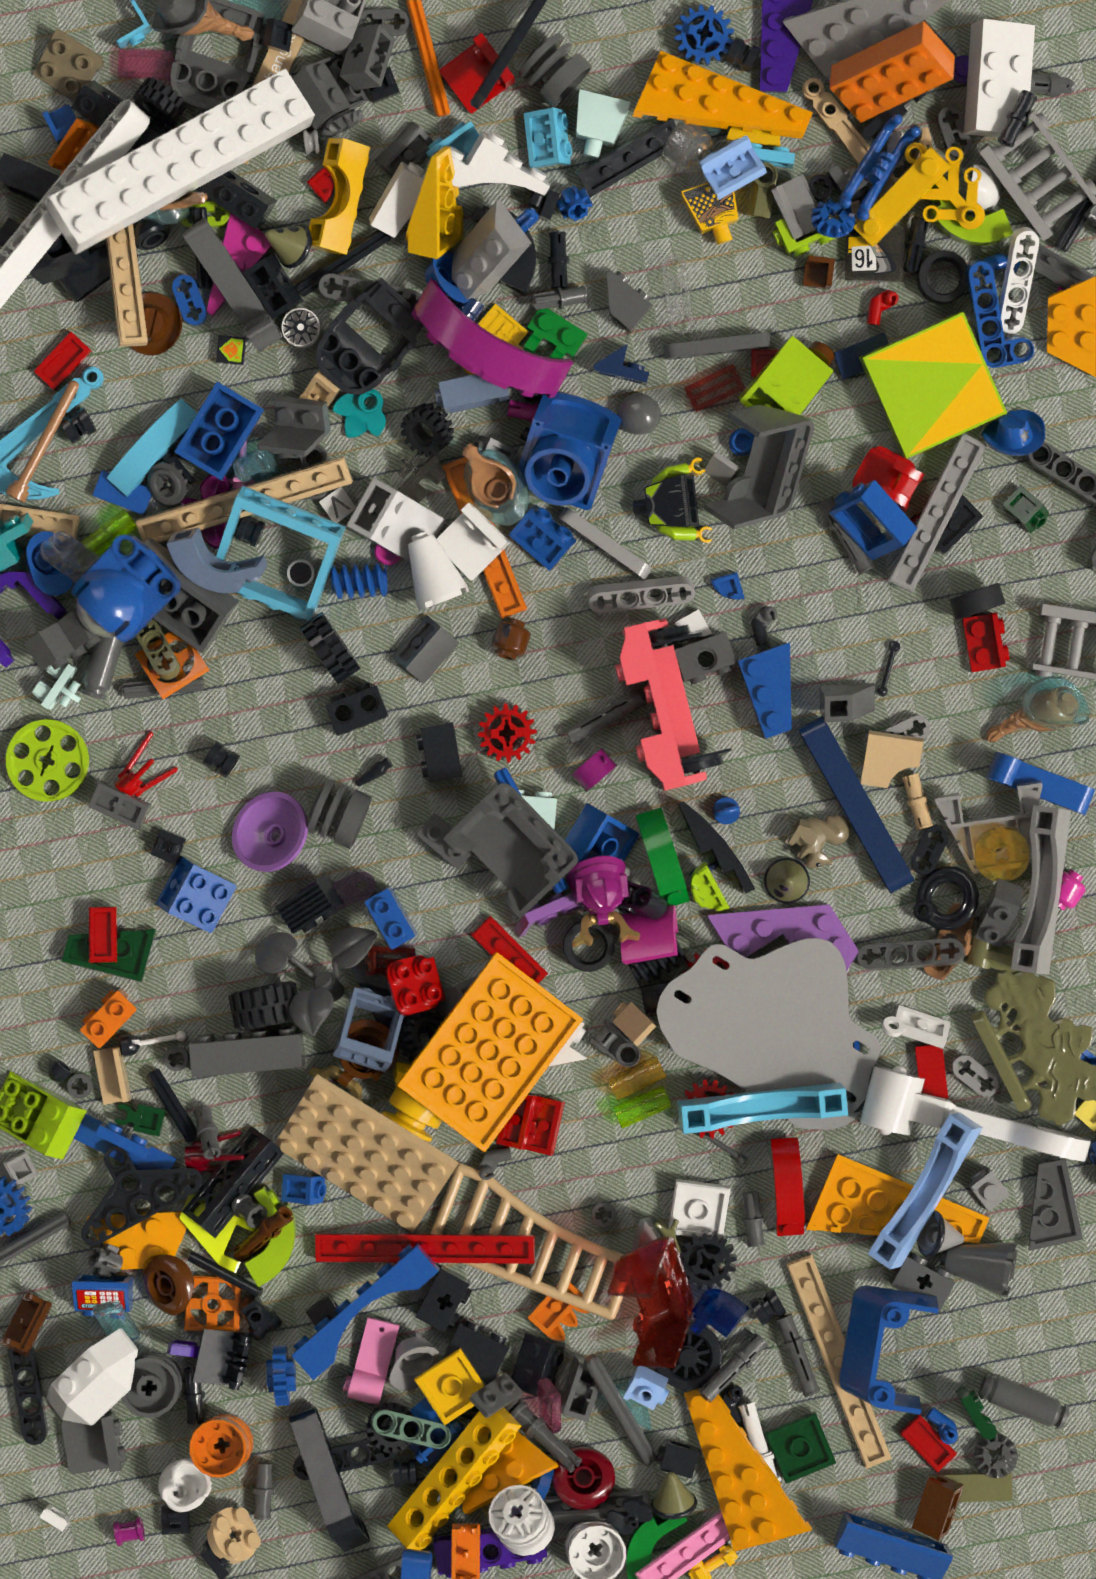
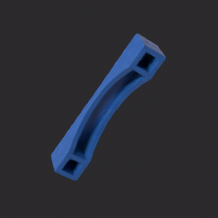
M410 1244L397 1255L400 1259L394 1265H391L389 1262L376 1273L379 1278L372 1284L366 1281L355 1291L358 1294L356 1298L351 1302L348 1299L344 1300L335 1308L337 1314L329 1320L325 1317L314 1327L317 1332L310 1338L304 1335L293 1345L296 1350L291 1356L312 1380H315L335 1362L342 1334L349 1322L361 1309L387 1294L403 1290H418L439 1272L440 1268L419 1244H416L413 1248Z

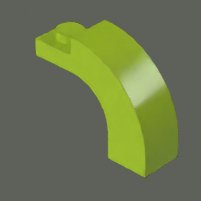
M934 184L931 187L934 189H939L936 184ZM931 200L933 204L937 202L939 209H957L950 200ZM932 208L929 214L934 219L936 211ZM1004 209L985 216L982 225L976 229H965L958 220H937L934 222L951 239L971 246L993 245L1013 236V230ZM966 215V218L969 221H972L975 218Z
M263 1186L255 1191L254 1195L259 1204L267 1209V1217L272 1216L279 1209L277 1204L280 1203L274 1190L270 1189L268 1191L267 1187ZM289 1203L286 1204L285 1207H288L292 1211ZM294 1214L291 1216L293 1220L282 1228L280 1235L274 1239L271 1238L269 1245L264 1250L244 1263L258 1287L274 1278L284 1268L293 1252L296 1241Z

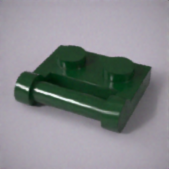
M965 1386L956 1390L958 1397L981 1436L987 1440L993 1439L997 1434V1429L991 1422V1419L980 1412L985 1408L975 1391L969 1392Z

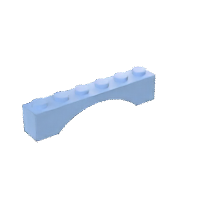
M962 1113L949 1114L935 1139L931 1154L916 1184L901 1207L880 1232L868 1255L889 1269L902 1266L983 1127Z

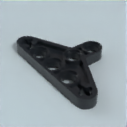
M118 1146L110 1147L104 1154V1162L114 1183L81 1230L82 1239L86 1244L92 1246L109 1240L200 1190L204 1184L203 1174L196 1168L138 1170L127 1150ZM115 1150L121 1151L125 1157L123 1164L120 1166L112 1165L109 1160L111 1152ZM187 1173H190L191 1176L197 1175L196 1187L193 1188L191 1185H187L182 1188L185 1194L180 1195L179 1187L172 1181L178 1178V1183L180 1184L187 1179ZM128 1174L135 1176L137 1179V1186L131 1191L126 1190L122 1185L123 1178ZM163 1186H170L174 1189V1198L169 1202L163 1201L159 1196V1191ZM139 1199H146L150 1203V1210L145 1215L137 1213L135 1209V1204ZM115 1212H121L126 1217V1223L121 1228H116L111 1223V1216ZM106 1218V1225L112 1233L108 1235L107 1230H104L98 1234L99 1240L96 1241L94 1237L89 1239L87 1236L90 1232L89 1227L92 1225L96 1229L103 1226L104 1224L100 1220Z

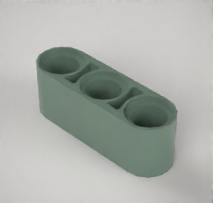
M385 1409L376 1411L371 1417L370 1424L372 1429L384 1436L436 1449L446 1447L451 1440L450 1430L445 1425ZM383 1414H387L391 1419V1425L386 1430H380L377 1426V1419ZM409 1421H414L418 1427L417 1433L412 1437H407L403 1431L404 1425ZM435 1428H441L444 1432V1438L440 1443H433L431 1441L430 1434Z

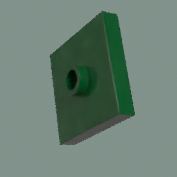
M815 1411L765 1431L766 1438L786 1484L836 1464Z

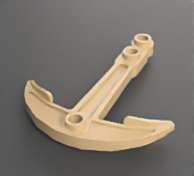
M817 78L806 80L802 88L804 98L813 102V110L827 128L837 135L859 166L870 148L869 144L849 122L846 112L833 95L824 91L822 81ZM811 84L818 86L819 90L816 93H811L808 90ZM833 106L835 113L829 115L825 112V108ZM923 127L920 143L929 149L932 147L931 135L928 127ZM917 149L913 157L914 159H918L920 157L919 149ZM893 173L891 174L872 207L900 178L895 177ZM860 200L851 202L852 213L856 214L855 223L860 221L857 218V210L861 204ZM829 214V216L833 218H839V215L832 216L831 214Z

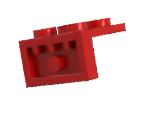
M482 32L473 38V45L439 70L441 76L470 114L479 110L470 105V101L499 56ZM507 66L480 108L515 83V77Z

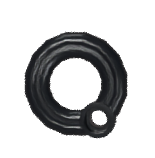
M942 866L934 869L922 879L917 889L916 904L913 911L914 916L919 921L927 923L938 930H953L964 926L973 917L978 908L979 891L976 881L967 871L956 866ZM945 882H952L958 885L963 893V902L960 908L951 914L938 912L936 905L932 903V895L935 889ZM927 906V913L921 915V908Z

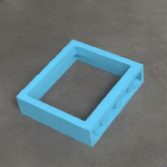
M243 486L236 496L216 557L225 561L242 509L328 543L308 602L257 581L245 582L240 591L237 592L246 599H255L265 603L271 609H280L290 613L296 619L309 621L317 610L346 527Z

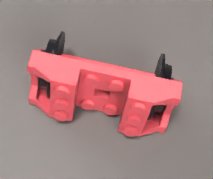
M666 619L624 628V643L619 657V664L615 666L618 681H624L625 687L647 681L648 686H645L643 691L647 704L652 703L655 713L650 714L653 730L659 729L660 734L640 739V745L635 746L639 762H645V766L661 782L663 790L666 791L707 780L706 772L700 771L724 764L722 756L732 751V748L696 756L697 753H701L674 646L668 645L702 636L703 633L691 632L689 625L663 629L668 627V622ZM689 756L688 759L680 760L682 757ZM693 773L692 775L684 776V774Z

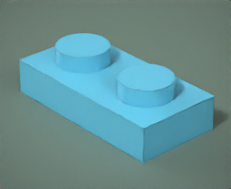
M751 143L762 163L768 162L775 167L793 168L795 153H790L789 148L773 147V150L762 149L761 144Z

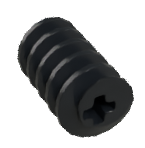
M677 939L678 955L628 964L640 988L641 979L651 983V973L660 978V968L667 973L671 972L670 963L679 968V958L688 963Z

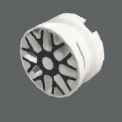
M297 308L285 315L282 321V332L289 344L296 348L304 349L311 347L318 341L321 334V326L318 318L312 311L305 308Z

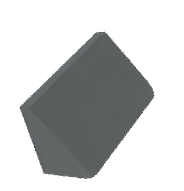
M412 122L375 159V162L392 178L401 161L407 165L410 162L417 165L427 155L426 152L430 150L428 146L434 141L419 125Z

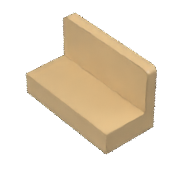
M121 1046L94 1050L103 1105L130 1101L131 1094Z

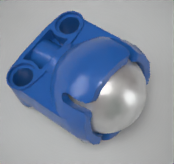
M127 534L115 538L113 544L75 582L71 593L77 598L78 617L88 631L100 637H116L118 640L126 643L133 639L172 598L178 595L181 583L169 566L136 536ZM125 539H128L133 544V551L129 555H125L121 551V543ZM165 578L169 579L173 585V589L169 594L163 593L160 589V583Z

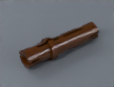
M282 1206L272 1216L264 1218L256 1230L234 1247L233 1251L235 1252L233 1254L235 1258L240 1262L247 1261L267 1241L280 1235L282 1228L293 1220V1217H291L293 1216L292 1211L288 1207Z

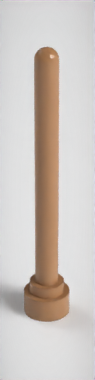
M77 381L69 382L20 477L7 487L5 491L7 495L25 503L29 495L27 491L30 488L27 485L79 389Z

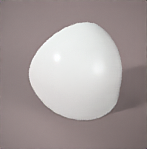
M973 164V168L979 169L982 174L978 184L977 203L983 207L984 212H987L1000 200L1002 194L1001 181L990 168ZM973 171L971 181H975L977 179V173L975 171Z

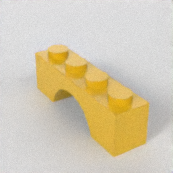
M328 138L323 166L330 172L334 180L335 196L331 207L324 215L310 220L311 248L330 254L347 255L351 244L353 224L357 217L359 196L363 190L364 173L369 162V146L345 138Z

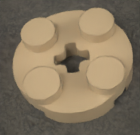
M225 1508L211 1517L209 1521L211 1522L210 1529L207 1530V1539L211 1550L218 1558H225L230 1561L228 1563L238 1564L249 1559L255 1550L260 1547L261 1539L254 1522L249 1517V1513L245 1508ZM232 1531L235 1533L236 1539L230 1538L229 1534Z

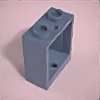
M477 374L438 382L440 389L435 390L437 404L439 407L444 408L447 414L510 401L508 387L506 390L482 379Z
M354 987L347 1000L333 1056L384 1073L392 1063L404 1017L396 1009L392 996L384 997L374 994L368 988ZM355 1006L392 1018L384 1050L347 1038Z

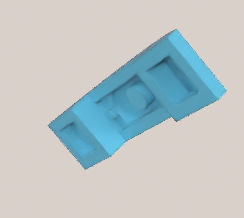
M183 399L177 401L132 446L108 475L107 480L128 497L146 478L145 475L181 437H184L198 413Z

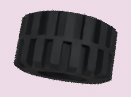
M286 981L233 992L228 996L234 1028L243 1031L292 1021L289 1008L292 999L298 993L296 983Z

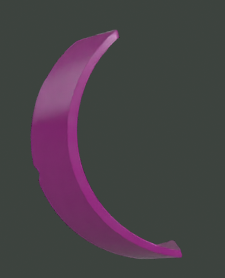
M433 279L429 280L411 313L414 320L421 321L428 330L426 336L434 344L445 347L449 351L448 356L456 363L500 388L506 390L508 386L514 387L523 396L533 397L534 393L545 394L548 398L555 397L574 362L570 359H553L539 356L496 337L460 311Z

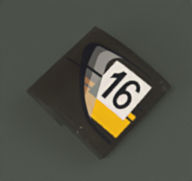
M894 226L874 247L853 228L846 235L845 281L904 282L906 227Z

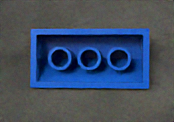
M847 1512L843 1513L834 1540L835 1547L839 1549L838 1552L844 1556L854 1558L856 1554L865 1557V1562L875 1566H880L881 1563L890 1565L891 1570L899 1574L906 1575L907 1571L917 1574V1579H942L953 1559V1554L948 1545Z

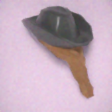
M159 0L152 24L153 30L163 34L198 35L206 31H213L224 35H233L242 41L250 40L254 35V31L248 26L239 25L223 18L215 11L208 0Z

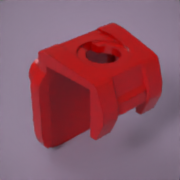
M878 446L870 449L853 478L852 488L860 483L865 485L875 480L905 513L916 487L921 483L925 474L916 470L914 463L885 447Z
M417 955L397 960L387 965V981L394 1005L401 1015L407 1016L431 1010L437 1007L439 1002L446 1000L434 957L426 958L423 955Z

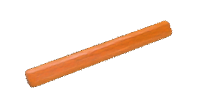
M406 0L435 115L437 117L447 116L450 114V108L439 72L422 1Z

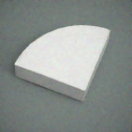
M699 609L675 622L677 627L689 625L691 632H702L703 635L699 637L712 634Z

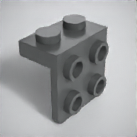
M115 1411L107 1412L94 1425L65 1420L62 1422L61 1427L70 1473L78 1474L109 1468L110 1472L121 1471L124 1462H127L125 1446H121L119 1435H122V1425L120 1418L116 1419Z

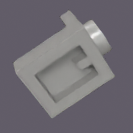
M982 1168L970 1177L972 1181L968 1186L988 1211L1010 1196L1009 1192L990 1168L986 1171Z

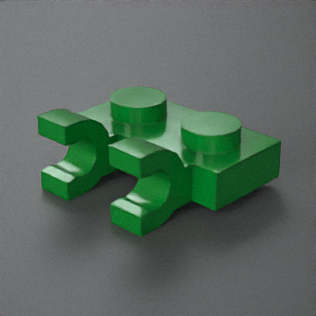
M549 308L537 311L527 326V329L533 334L524 345L523 350L534 354L541 341L545 340L556 347L549 358L563 359L565 355L574 358L588 334Z

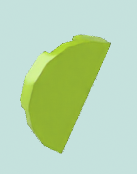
M702 863L691 876L690 888L694 900L700 907L716 909V911L729 909V904L707 863Z

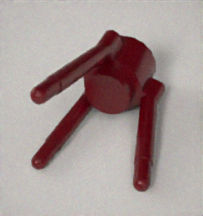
M237 1130L217 1136L218 1142L239 1136L242 1132ZM193 1141V1146L185 1147L186 1168H196L199 1171L214 1172L218 1168L209 1166V1161L244 1159L242 1154H222L219 1157L213 1155L214 1159H206L203 1154L201 1141Z

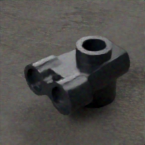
M249 1294L238 1304V1309L249 1325V1333L257 1341L263 1339L269 1331L278 1329L282 1324V1320L276 1312H270L263 1305L261 1298Z

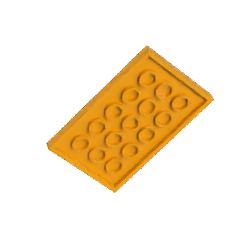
M495 952L396 1086L482 1152H485L574 1033L583 1018L498 952Z

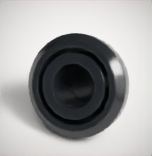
M147 215L135 222L134 237L136 248L139 250H151L160 246L170 234V228L159 218Z

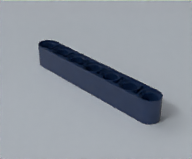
M822 716L799 728L798 731L889 893L892 894L915 881Z

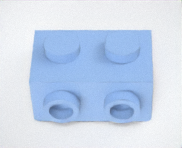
M747 135L733 140L728 146L717 152L708 154L699 162L703 176L718 200L767 173L764 164L754 151Z

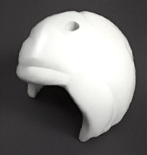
M179 1459L170 1463L162 1471L159 1478L158 1491L171 1510L187 1512L200 1506L210 1494L212 1489L211 1477L201 1473L193 1464L192 1459Z

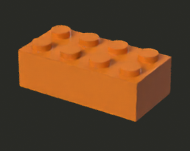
M923 20L833 64L829 88L862 123L952 80L955 56Z

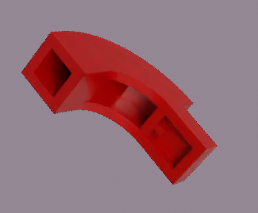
M798 1137L771 1139L777 1236L804 1235V1193Z

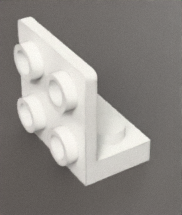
M467 503L461 510L463 513L437 540L450 560L470 580H474L511 542L472 503Z

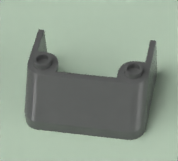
M755 405L729 412L728 417L754 434L755 437L744 476L737 477L727 484L724 499L706 503L703 509L734 530L782 517L791 509L813 435L814 423L803 415L763 405Z

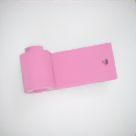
M368 1316L353 1376L347 1375L343 1391L348 1392L347 1398L379 1406L399 1324Z

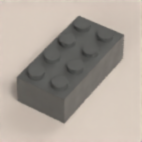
M149 537L144 543L169 566L181 583L178 595L172 598L153 619L203 653L217 638L239 601L229 593L210 591L190 581L178 569L169 550ZM165 578L161 581V591L165 594L171 593L173 585L169 579Z
M296 1026L282 1027L278 1030V1033L269 1034V1029L253 1030L250 1032V1036H242L241 1031L228 1032L223 1035V1038L214 1039V1034L198 1035V1037H195V1041L189 1044L192 1078L301 1068L306 1064L303 1031H296Z

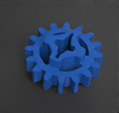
M702 4L699 5L698 12L689 8V17L681 15L680 21L683 25H676L675 30L681 33L674 38L675 42L682 43L678 47V52H687L685 56L686 61L694 57L695 65H698L700 60H704L705 65L709 66L710 59L712 58L717 63L720 62L719 54L727 56L729 51L725 46H731L733 40L728 38V36L734 34V29L727 28L731 23L730 18L722 19L723 10L717 14L713 13V5L709 7L708 11H704ZM704 18L703 21L697 25L691 24L696 19ZM713 20L720 26L722 34L714 28ZM708 25L707 31L709 37H707L706 40L703 42V46H700L701 36L699 34H701L703 30H705V26ZM686 37L693 40L696 46L695 50L689 46ZM711 46H719L714 51L705 53V50Z
M6 1176L0 1178V1236L4 1232L7 1236H10L15 1231L18 1232L23 1228V1224L30 1219L27 1213L32 1210L31 1206L26 1205L30 1196H23L22 1194L25 1187L22 1186L19 1189L15 1187L17 1182L15 1179L7 1183ZM13 1215H16L13 1221L8 1222L9 1218H11Z
M287 1345L273 1346L272 1360L266 1361V1381L268 1393L274 1392L276 1406H283L290 1403V1391H296V1364L294 1358L289 1359Z

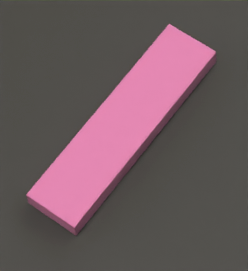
M722 1512L716 1513L634 1573L636 1578L677 1579L728 1542L730 1537Z

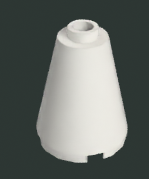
M425 531L411 537L413 542L408 544L416 605L419 611L469 592L468 585L434 534L428 536Z

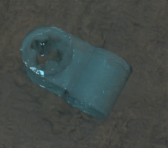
M256 449L248 453L247 456L233 461L234 472L242 482L255 479L260 480L280 471L274 455L264 450Z

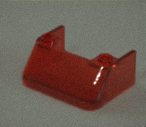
M659 1237L622 1255L619 1261L615 1262L614 1275L607 1293L609 1296L636 1297L640 1311L638 1316L634 1318L633 1330L638 1335L639 1344L632 1361L633 1366L675 1368L694 1313V1297L674 1238Z

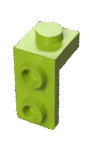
M784 218L775 222V230L772 231L778 247L783 245L787 256L794 253L795 257H798L810 251L809 246L819 242L821 246L835 239L817 233L796 242Z

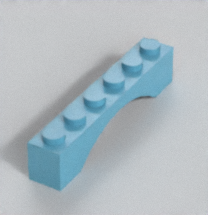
M840 1082L677 1101L679 1128L683 1134L713 1131L732 1125L763 1120L830 1118L848 1115L846 1088Z

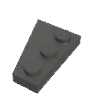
M1061 1158L1037 1163L1028 1250L1031 1251L1082 1240L1083 1237L1066 1159Z

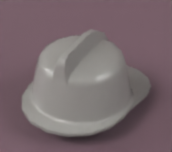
M414 1332L410 1338L397 1345L395 1364L389 1376L391 1385L396 1389L408 1390L418 1387L414 1378L435 1365L440 1357L439 1351L432 1347L427 1339L422 1338L419 1332Z

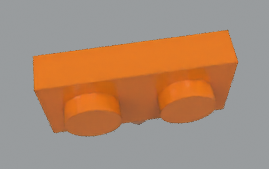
M570 1282L567 1292L582 1297L583 1293ZM546 1296L527 1318L549 1338L556 1341H564L565 1333L559 1323L569 1327H577V1317L572 1309L581 1313L590 1312Z

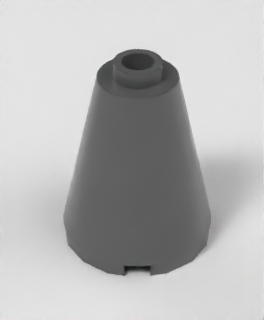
M1018 1243L960 1244L942 1251L940 1265H944L945 1271L999 1296L1008 1298L1011 1287H1008L1009 1281L1014 1277Z

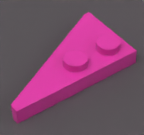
M230 213L223 245L243 273L258 263L270 250L271 245L266 239L265 234L258 228H253ZM214 282L206 310L212 317L226 301Z

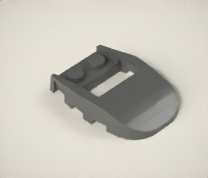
M208 0L215 11L223 18L239 25L248 26L254 31V35L242 68L191 51L196 35L179 36L170 78L173 90L179 93L178 96H181L185 103L208 111L243 91L257 60L264 13L227 0Z

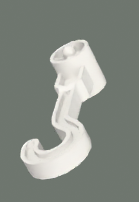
M874 1066L860 1122L877 1128L878 1132L882 1135H889L892 1132L911 1135L914 1122L942 1128L949 1114L962 1113L983 1127L979 1133L980 1135L1067 1159L1086 1161L1091 1143L1088 1139L1043 1126L1034 1127L959 1107L950 1100L924 1094L922 1089L925 1079L908 1074L907 1070L902 1066H896L893 1069Z

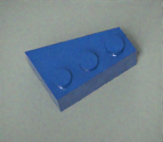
M790 642L737 661L763 738L767 739L792 730Z

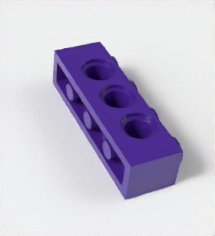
M493 1528L480 1530V1573L488 1571V1567L498 1565L500 1569L516 1566V1562L526 1561L527 1564H536L542 1562V1558L547 1557V1547L533 1555L522 1556L514 1554L503 1546ZM452 1535L434 1537L433 1544L438 1574H445L446 1578H451ZM488 1544H494L498 1547L499 1551L494 1556H488L484 1553L483 1548Z

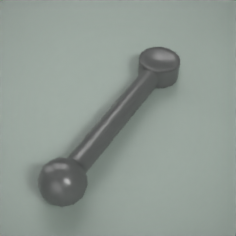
M705 1133L703 1138H707L735 1157L739 1163L746 1164L748 1161L746 1156L737 1153L715 1137L711 1139L709 1133Z

